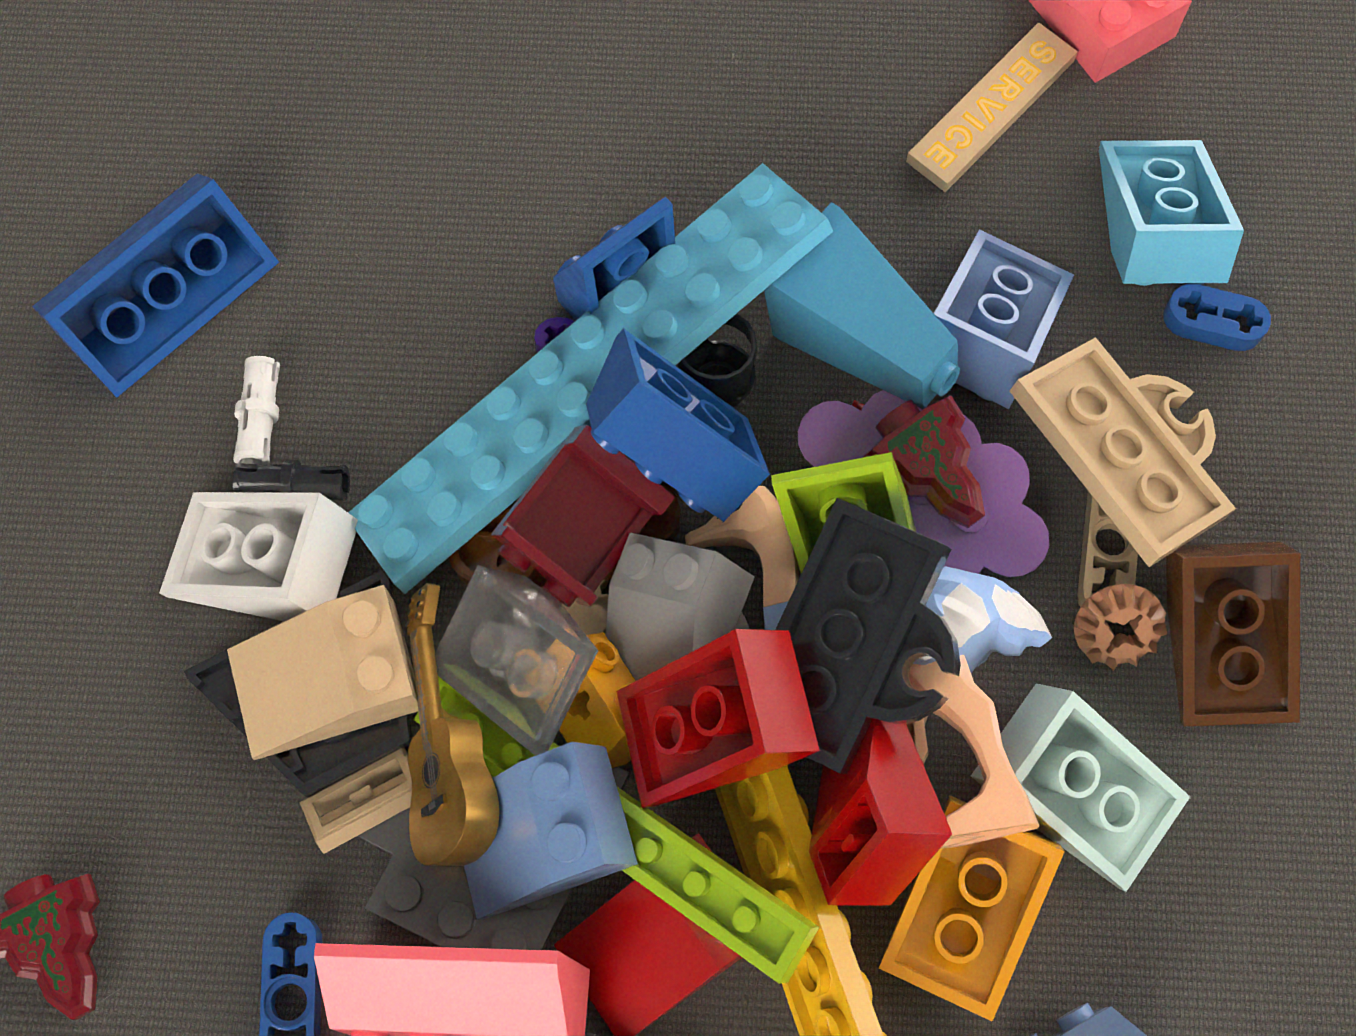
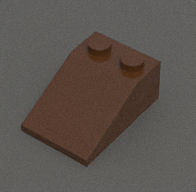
M1278 541L1183 545L1166 556L1167 608L1180 721L1183 727L1300 723V552Z

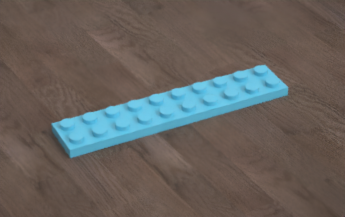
M762 163L675 237V244L661 248L636 273L623 280L598 301L599 308L592 314L588 311L585 312L348 513L358 519L355 527L356 532L394 585L406 594L516 501L575 427L583 425L591 427L586 403L614 340L623 328L676 365L829 236L833 229L828 218Z

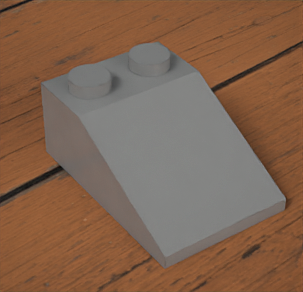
M630 533L609 584L606 636L616 647L621 659L637 681L734 630L754 576L717 551Z

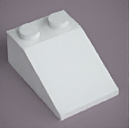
M193 492L159 593L172 599L287 621L320 604L337 598L356 535L355 527L358 519L321 493Z

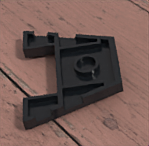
M384 569L339 592L340 596L344 597L384 585L394 600L392 581ZM227 649L185 670L184 673L187 679L247 737ZM409 714L270 755L266 758L305 797L309 798L398 749L409 747L412 740Z

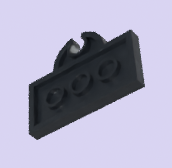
M839 498L836 499L775 630H789L820 751L807 757L840 774L847 775L873 718L893 724L920 721L940 709L948 700L946 696L937 690L917 691L912 687L909 681V669L915 660L920 657L930 656L936 660L941 671L955 676L960 674L961 662L957 639L947 622L926 606L952 549L943 543Z

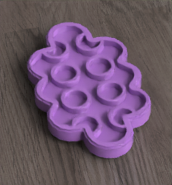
M882 390L874 394L862 410L840 401L822 402L812 407L802 418L798 429V446L804 458L814 467L862 458L882 439V436L875 428L876 425L888 413L906 401ZM964 416L966 419L961 431L971 447L966 466L980 484L985 516L967 529L939 515L925 497H908L916 532L943 543L952 549L944 567L947 566L977 574L985 567L993 573L1005 577L1023 576L1034 571L1045 560L1050 546L1049 531L1043 519L1032 509L1022 504L1030 485L1029 468L1024 458L1012 447L1000 443L982 444L975 424Z

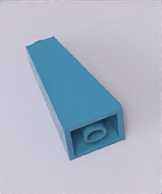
M831 202L822 214L828 218L833 232L764 290L772 335L780 341L905 401L912 400L917 407L924 409L936 394L939 396L945 395L956 382L960 373V367L958 366V341L845 212Z

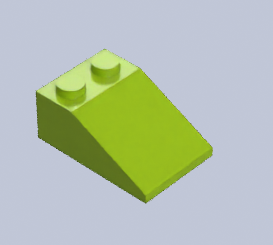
M891 452L771 475L772 486L801 574L837 498L916 532L907 492Z

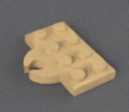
M1096 337L1018 379L1009 390L1148 567L1223 521L1236 509L1200 465L1212 453L1216 438L1213 418L1209 410L1199 411L1188 424L1178 421L1170 411V408L1178 409L1194 391L1167 376L1146 374L1129 379Z

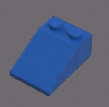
M666 197L662 198L624 226L617 225L608 230L601 238L599 244L582 256L576 255L571 257L560 267L558 273L553 276L557 299L575 321L588 311L592 314L599 308L598 301L623 280L636 273L661 248L675 244L673 204Z

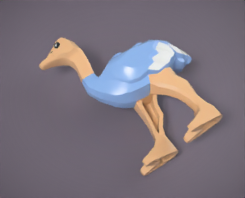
M758 486L724 522L713 516L706 524L686 534L685 541L686 545L698 548L738 546L754 551L760 560L763 571L764 630H775L799 580V565L776 497L765 486ZM945 566L940 573L926 606L945 619L956 637L961 662L959 676L947 674L941 671L934 658L924 656L912 663L909 669V681L917 691L934 689L948 698L945 704L933 713L941 717L964 736L975 754L984 781L978 796L946 816L952 836L940 849L968 845L1039 828V823L1028 795L1015 776L1004 751L994 702L974 683L971 673L977 666L984 663L992 652H998L1005 656H1020L1026 647H1041L1052 638L1041 614L1019 592L1010 588L1006 583L994 577ZM928 716L920 721L906 723L923 764L929 753L925 723Z

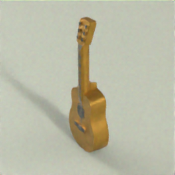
M426 583L409 599L408 620L406 626H408L407 635L410 636L421 728L412 738L408 749V766L412 781L409 813L410 842L416 859L423 865L465 866L478 860L491 846L498 829L499 801L493 778L484 760L483 738L480 725L475 720L459 719L442 708L431 629L435 623L440 586Z

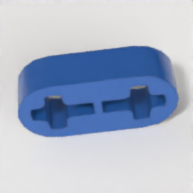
M1199 284L1180 286L1173 292L1163 311L1164 322L1172 333L1182 338L1235 351L1253 349L1260 343L1271 325V315L1267 307L1259 300ZM1185 303L1195 305L1194 312L1198 314L1195 320L1186 317L1187 312L1183 308ZM1238 315L1247 318L1246 324L1251 328L1248 333L1239 330V322L1235 321Z

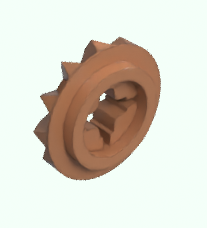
M1132 584L1108 586L1091 595L1080 607L1074 622L1075 639L1079 648L1086 654L1092 664L1096 662L1105 663L1113 671L1118 664L1130 663L1137 667L1139 658L1146 653L1157 654V642L1161 636L1167 635L1165 625L1166 612L1158 598L1143 587ZM1106 619L1121 625L1129 622L1135 634L1133 636H1126L1119 633L1114 637Z

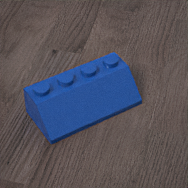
M195 174L32 307L97 378L118 397L276 266L279 261L214 179Z

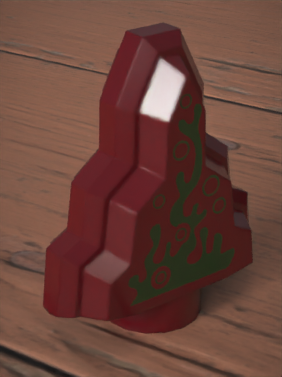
M951 395L925 407L921 411L912 400H908L881 419L875 428L882 436V439L862 458L891 452L907 496L925 497L939 515L967 529L985 516L980 484L966 466L971 447L961 431L966 418Z
M88 873L56 885L51 875L44 874L14 886L3 896L8 910L0 914V959L7 960L17 977L37 980L46 1001L71 1020H77L94 1011L96 1008L97 973L89 952L98 937L92 913L100 901L91 874Z

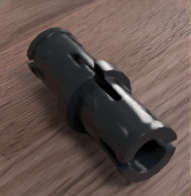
M286 460L283 464L273 465L237 463L232 479L234 492L321 493L329 500L346 501L348 498L347 493L350 491V473L346 465H301L298 460Z

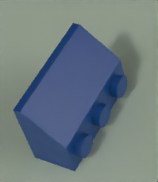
M623 328L614 340L586 403L592 428V437L606 451L612 454H617L620 451L634 460L640 472L650 481L656 484H661L664 481L678 490L682 500L696 512L703 513L707 510L724 522L770 475L748 418Z

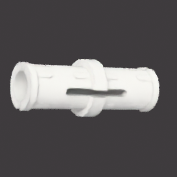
M251 356L245 360L243 392L241 400L235 404L234 414L239 421L233 460L235 463L269 465L271 432L273 424L279 419V407L275 404V395L280 363L274 362L273 358L266 356Z

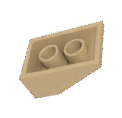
M384 585L327 601L227 649L249 748L254 760L418 712L415 677L397 607Z

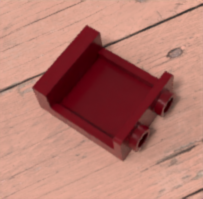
M588 425L578 426L573 429L491 534L503 544L498 550V553L523 572H526L530 566L548 579L543 588L569 608L575 601L580 605L589 607L594 604L598 598L594 592L620 559L629 534H639L652 515H662L675 498L663 486L646 478L637 468L636 464L620 451L617 454H612L602 448L592 437V428Z

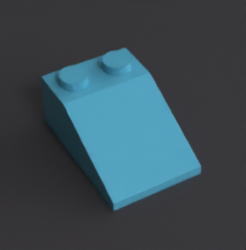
M1202 140L1101 141L1099 156L1111 253L1123 284L1147 286L1162 283L1199 285L1204 283H1228L1244 229Z

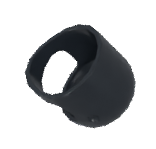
M738 314L729 319L725 325L733 326L745 334L751 344L750 356L736 344L722 340L712 341L707 338L678 363L679 369L731 407L739 405L750 394L756 377L754 365L756 358L755 332L749 321Z

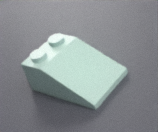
M1035 684L1001 732L1002 745L1009 763L1028 795L1039 823L1037 830L1052 841L1060 844L1063 849L1117 888L1127 892L1190 796L1074 691ZM978 765L971 777L982 785L984 778Z

